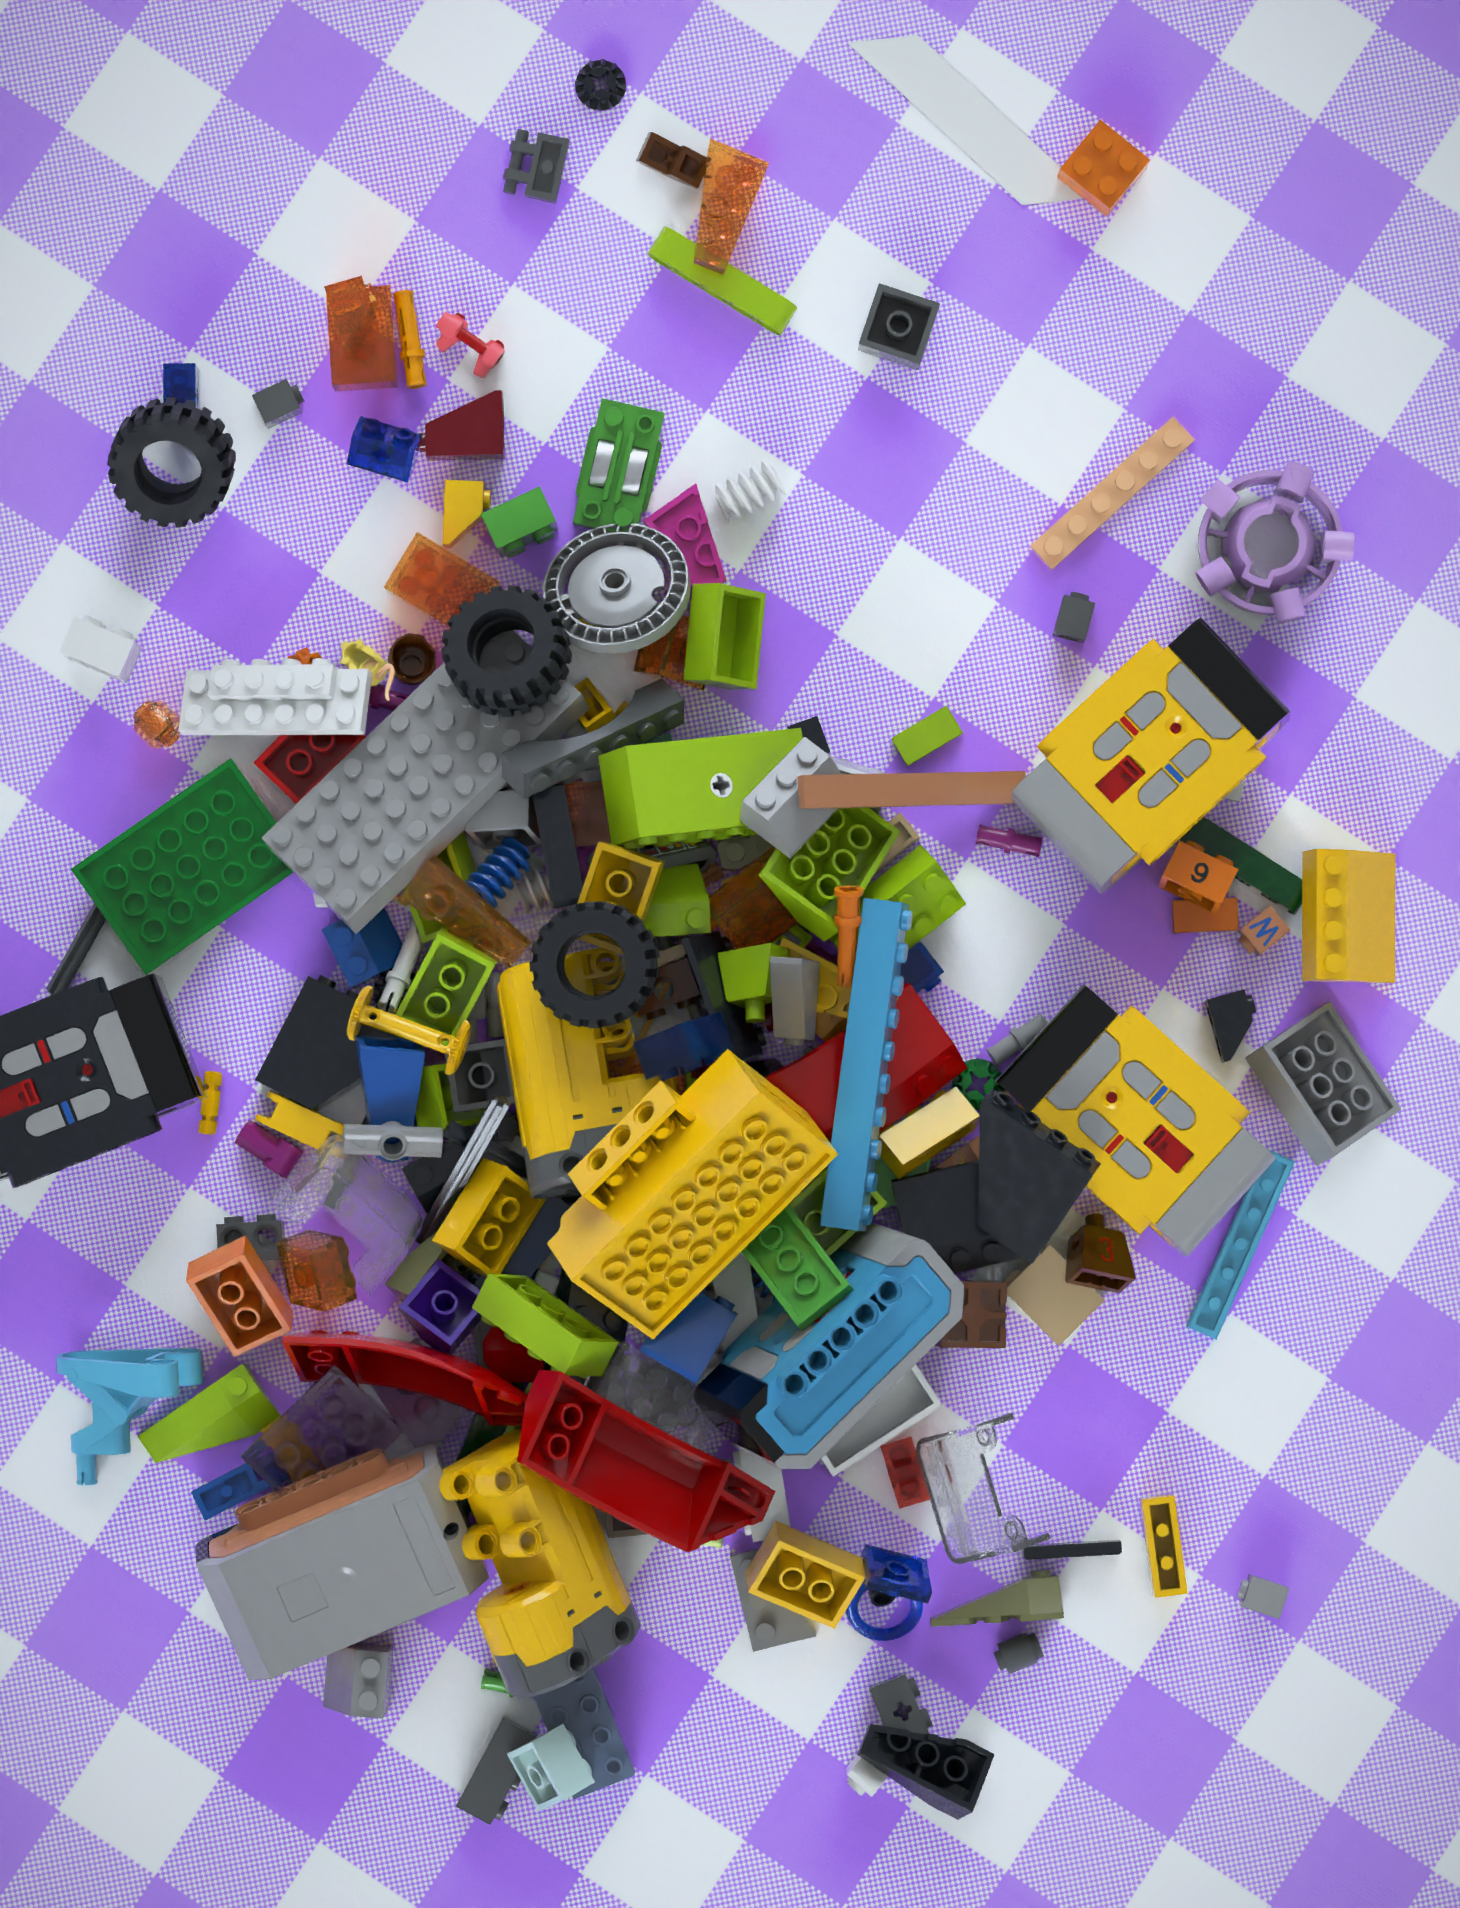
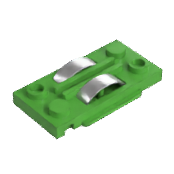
M602 398L596 425L589 432L576 487L578 502L573 525L593 529L615 523L620 527H627L631 523L639 524L642 512L648 509L662 450L659 437L665 412ZM608 528L606 531L616 532V528ZM621 528V532H629V529Z

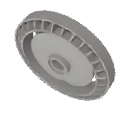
M616 523L599 526L569 541L551 561L543 583V598L557 612L569 635L571 644L580 649L601 654H620L635 651L665 636L684 614L691 592L689 570L684 555L678 546L668 536L658 530L632 523L627 527H620ZM616 528V532H608L606 529ZM621 528H628L629 532H621ZM653 556L660 559L671 572L670 587L661 604L654 600L655 592L665 588V580L661 566ZM569 580L568 593L564 594V589ZM572 606L571 609H565V607ZM579 619H582V620H584L585 622H587V623H589V624H591V625L597 626V627H593V626L584 624V623L580 622Z

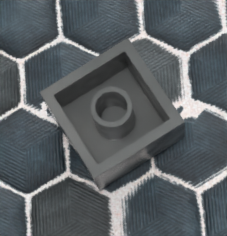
M879 283L858 343V351L919 371L940 303Z

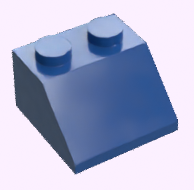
M385 907L357 934L342 920L321 929L352 989L390 971L394 967L403 945Z

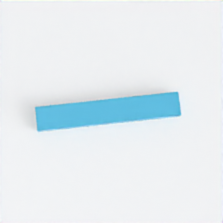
M1271 1150L1269 1151L1276 1159L1244 1194L1186 1324V1327L1217 1340L1295 1161Z

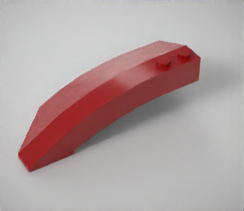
M909 983L903 985L901 996H897L896 1009H899V1022L897 1028H893L891 1042L895 1043V1053L893 1060L888 1061L887 1074L891 1077L888 1094H884L883 1107L886 1108V1120L884 1126L880 1127L879 1132L915 1109L967 1069L954 1042ZM846 1029L801 1058L764 1077L806 1110L830 1143Z
M313 1330L310 1333H296L283 1336L282 1338L283 1346L301 1382L367 1384L397 1388L428 1395L484 1416L488 1425L522 1426L525 1401L528 1395L490 1370L458 1356L415 1343L360 1335L353 1331H345L342 1334H328L322 1330Z

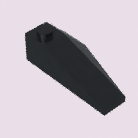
M874 1724L868 1725L857 1753L858 1756L922 1801L956 1820L973 1813L995 1755L967 1739H950L938 1737V1735L930 1733L925 1735L908 1732L905 1729Z

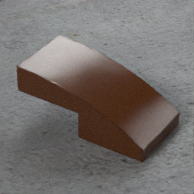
M648 132L636 158V162L695 189L699 188L711 159L684 145L679 146L654 132Z

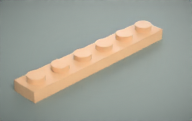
M1173 416L1031 544L1030 548L1052 571L1186 450L1195 439Z

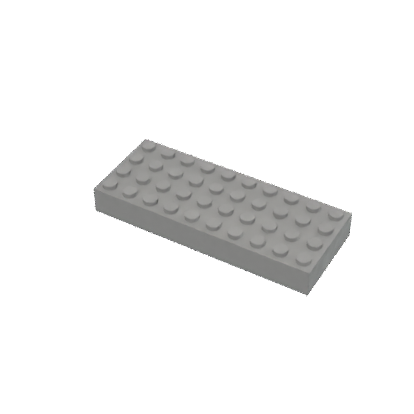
M514 630L500 633L492 638L484 647L479 666L490 672L512 670L527 659L532 651V647ZM444 662L262 837V840L310 890L357 934L465 830V824L497 791H505L510 786L502 778V752L528 740H558L590 709L583 695L570 682L560 679L561 689L556 695L550 693L546 697L548 702L542 707L539 704L530 707L532 712L522 715L519 710L514 711L513 717H503L501 712L498 711L493 716L486 714L482 707L480 709L474 708L468 703L466 698L461 696L450 679Z

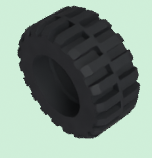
M167 397L165 403H161L157 398L148 401L146 408L139 405L132 411L130 417L126 416L111 445L107 465L110 467L108 472L109 482L116 484L113 492L118 500L123 498L126 500L124 507L130 513L136 510L141 514L139 519L147 523L150 519L158 521L157 526L167 527L169 523H175V527L179 528L186 527L188 520L191 519L192 523L196 524L204 520L205 514L211 515L217 510L219 503L223 502L235 471L233 467L236 462V451L231 449L234 443L230 433H223L225 424L220 418L214 421L211 418L212 411L205 406L202 410L194 407V401L186 399L183 404L177 403V397ZM159 441L179 443L196 456L201 466V474L195 480L182 484L163 481L156 477L146 466L142 455L143 450L148 445Z
M510 585L508 590H503L501 586L491 587L490 593L484 594L480 591L474 594L475 599L470 603L464 601L458 607L460 610L458 615H451L447 622L451 629L443 632L442 642L445 646L441 649L442 659L446 664L445 669L458 692L463 698L467 699L471 706L476 709L482 707L486 714L493 716L500 711L503 717H513L514 711L519 710L523 715L532 712L530 707L536 704L542 707L548 702L546 697L550 693L556 695L561 689L559 681L560 679H567L570 670L566 664L572 662V652L569 648L571 642L557 612L554 611L551 604L545 598H539L538 594L530 589H526L523 593L520 586ZM510 630H522L533 634L534 644L532 651L527 659L518 667L506 672H490L479 666L484 647L498 634Z
M584 902L571 905L563 911L557 912L546 925L542 926L538 932L539 937L536 942H533L531 949L533 959L529 962L530 972L533 971L534 981L531 982L534 990H538L542 997L539 999L545 1007H549L554 1012L553 1015L560 1020L564 1019L570 1022V1025L577 1027L601 1028L611 1026L632 1017L633 1014L644 1007L649 996H652L656 988L654 984L660 972L657 958H660L659 950L655 948L653 942L655 938L652 932L643 925L644 921L637 915L634 916L630 913L629 909L621 905L611 904V902ZM590 933L606 935L612 938L623 951L626 962L623 979L614 990L605 995L591 996L584 994L574 988L566 976L564 961L567 950L576 939Z

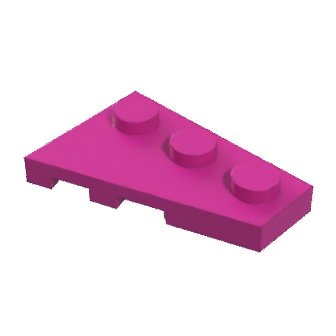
M695 483L644 519L647 527L665 534L678 546L684 555L689 570L691 589L693 584H723L726 582L708 519L701 502L700 493Z

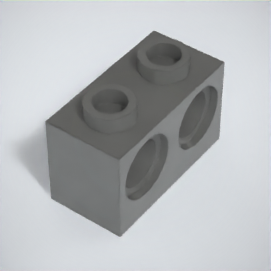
M276 1214L256 1215L257 1222H244L243 1216L224 1217V1224H216L217 1248L227 1244V1235L231 1231L238 1230L243 1236L246 1235L261 1261L286 1259L284 1220H276ZM265 1228L272 1229L276 1234L275 1243L270 1247L263 1246L259 1241V1234Z

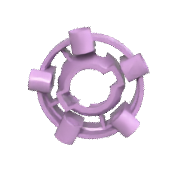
M1288 461L1284 471H1255L1245 474L1227 485L1217 479L1201 498L1200 502L1208 508L1204 513L1198 533V555L1202 568L1196 571L1195 574L1199 583L1210 597L1218 593L1228 603L1243 611L1258 615H1276L1278 624L1291 622L1306 617L1304 607L1317 599L1330 585L1339 569L1341 561L1353 560L1354 532H1343L1341 520L1333 503L1318 486L1311 482L1315 473L1312 468L1298 462ZM1258 485H1276L1274 493L1280 496L1273 495L1271 499H1259L1255 503L1239 508L1228 521L1224 531L1209 528L1212 519L1220 524L1241 497L1236 494L1237 492ZM1304 498H1306L1315 506L1326 524L1327 530H1324L1321 534L1319 564H1327L1324 573L1319 571L1318 568L1311 566L1316 551L1315 535L1307 517L1300 511L1302 506L1294 501L1302 503ZM1273 511H1277L1280 515L1288 516L1290 523L1294 526L1298 535V550L1288 564L1280 568L1271 569L1267 579H1262L1249 573L1253 561L1245 550V532L1248 526L1257 518L1272 515ZM1207 536L1222 538L1221 554L1222 557H1229L1232 569L1229 568L1222 557L1210 563L1207 551ZM1306 573L1320 580L1317 586L1302 598L1299 588H1291L1279 592L1280 588L1287 583L1292 585L1298 583ZM1236 580L1249 588L1245 600L1238 598L1227 590ZM1254 591L1274 593L1267 599L1269 606L1249 603Z

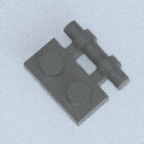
M517 129L515 140L511 141L509 147L511 152L509 166L504 169L502 179L505 180L503 192L515 195L518 183L527 184L524 193L525 197L556 204L570 139L538 132L536 145L527 143L528 131ZM526 155L533 156L529 173L521 171L523 158Z

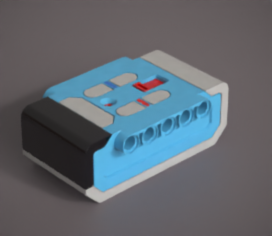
M871 1222L870 1225H867L866 1231H856L829 1256L854 1290L802 1331L776 1299L725 1350L723 1361L695 1388L694 1401L732 1446L779 1469H811L962 1319L964 1284L925 1240Z

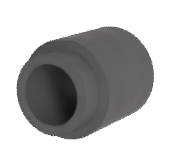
M1026 1632L997 1643L999 1650L993 1652L1000 1671L1007 1669L1008 1674L1038 1663L1037 1659L1044 1657L1035 1633L1027 1635Z

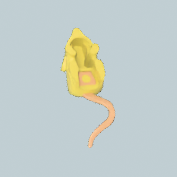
M361 639L343 642L341 644L342 659L340 663L349 669H369L372 673L371 686L378 685L389 672L385 688V698L389 701V692L395 677L393 665L387 663L371 647L366 646Z

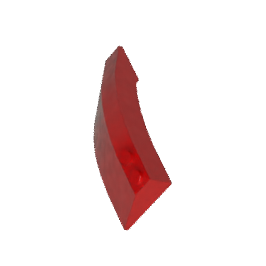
M539 1370L526 1398L517 1457L518 1463L601 1511L684 1552H691L700 1548L702 1544L717 1541L736 1533V1530L763 1521L776 1492L729 1462H724L658 1429L562 1372Z

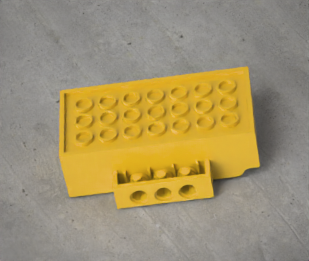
M727 1049L682 1095H679L660 1080L568 1173V1176L582 1196L562 1215L559 1231L547 1242V1245L573 1283L648 1337L654 1339L838 1153L806 1110Z

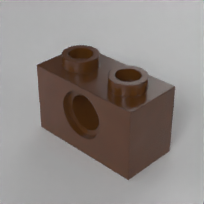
M688 958L660 967L659 977L656 978L654 986L663 981L670 982L674 987V993L669 999L662 1000L656 996L654 990L652 996H649L645 1002L644 1007L637 1011L639 1017L646 1015L649 1021L666 1015L664 1009L670 1006L677 1005L678 1010L696 1004L695 998L701 996Z

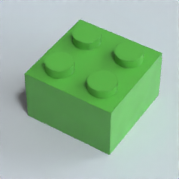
M540 486L481 513L483 522L500 558L507 555L508 559L516 557L526 551L524 546L535 541L537 545L548 542L555 537L554 532L558 531L557 522Z

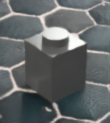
M287 379L252 395L268 429L303 413L299 405L305 402L297 384L290 386Z
M1071 592L1070 596L1063 595L1052 636L1084 644L1095 606L1094 602L1089 601L1088 595L1078 592Z

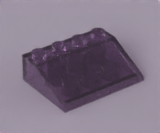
M334 1364L241 1455V1458L280 1495V1493L285 1492L283 1487L299 1482L306 1477L378 1448L385 1451L403 1433L399 1422Z

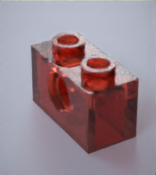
M911 1435L881 1445L880 1449L899 1509L930 1500Z

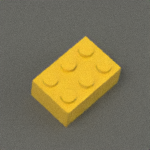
M483 1158L432 1241L474 1273L486 1278L489 1273L501 1274L546 1199L532 1198L527 1182L508 1167Z
M775 1521L745 1572L749 1593L833 1629L836 1628L866 1578L862 1557L778 1521Z

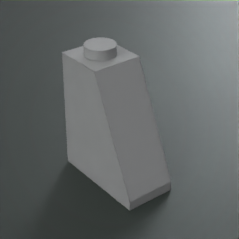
M770 956L774 1037L784 1038V1045L804 1046V1040H815L820 962Z

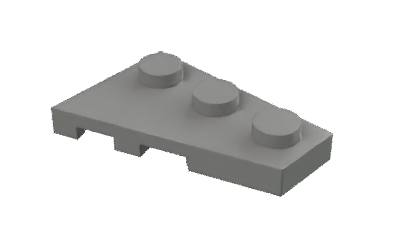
M759 1548L730 1555L753 1652L816 1637V1634L803 1615L748 1592L745 1572Z

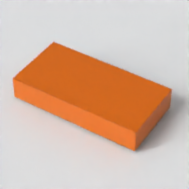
M1225 898L1217 915L1188 900H1172L1173 933L1238 931L1237 898Z

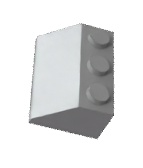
M804 737L742 801L740 821L787 857L791 858L838 809H799L797 776L842 773L830 755Z

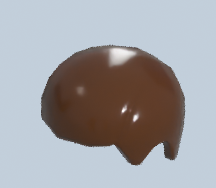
M407 633L395 640L389 649L387 661L393 665L395 678L398 681L408 685H419L435 670L436 652L423 635Z

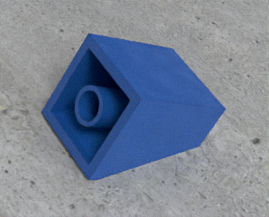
M706 1287L654 1339L647 1336L639 1350L695 1384L699 1382L738 1313L733 1311L735 1304L719 1295L714 1300L704 1294L707 1290Z

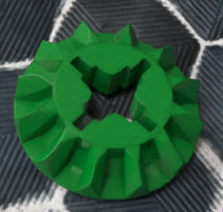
M976 1058L965 1061L967 1069L952 1079V1089L957 1087L973 1108L980 1110V1103L985 1098L982 1093H979L977 1090L965 1092L969 1085L972 1084V1076L969 1072L972 1071L978 1079L990 1077L987 1083L983 1085L985 1095L991 1089L1000 1092L992 1083L1001 1072L992 1062Z

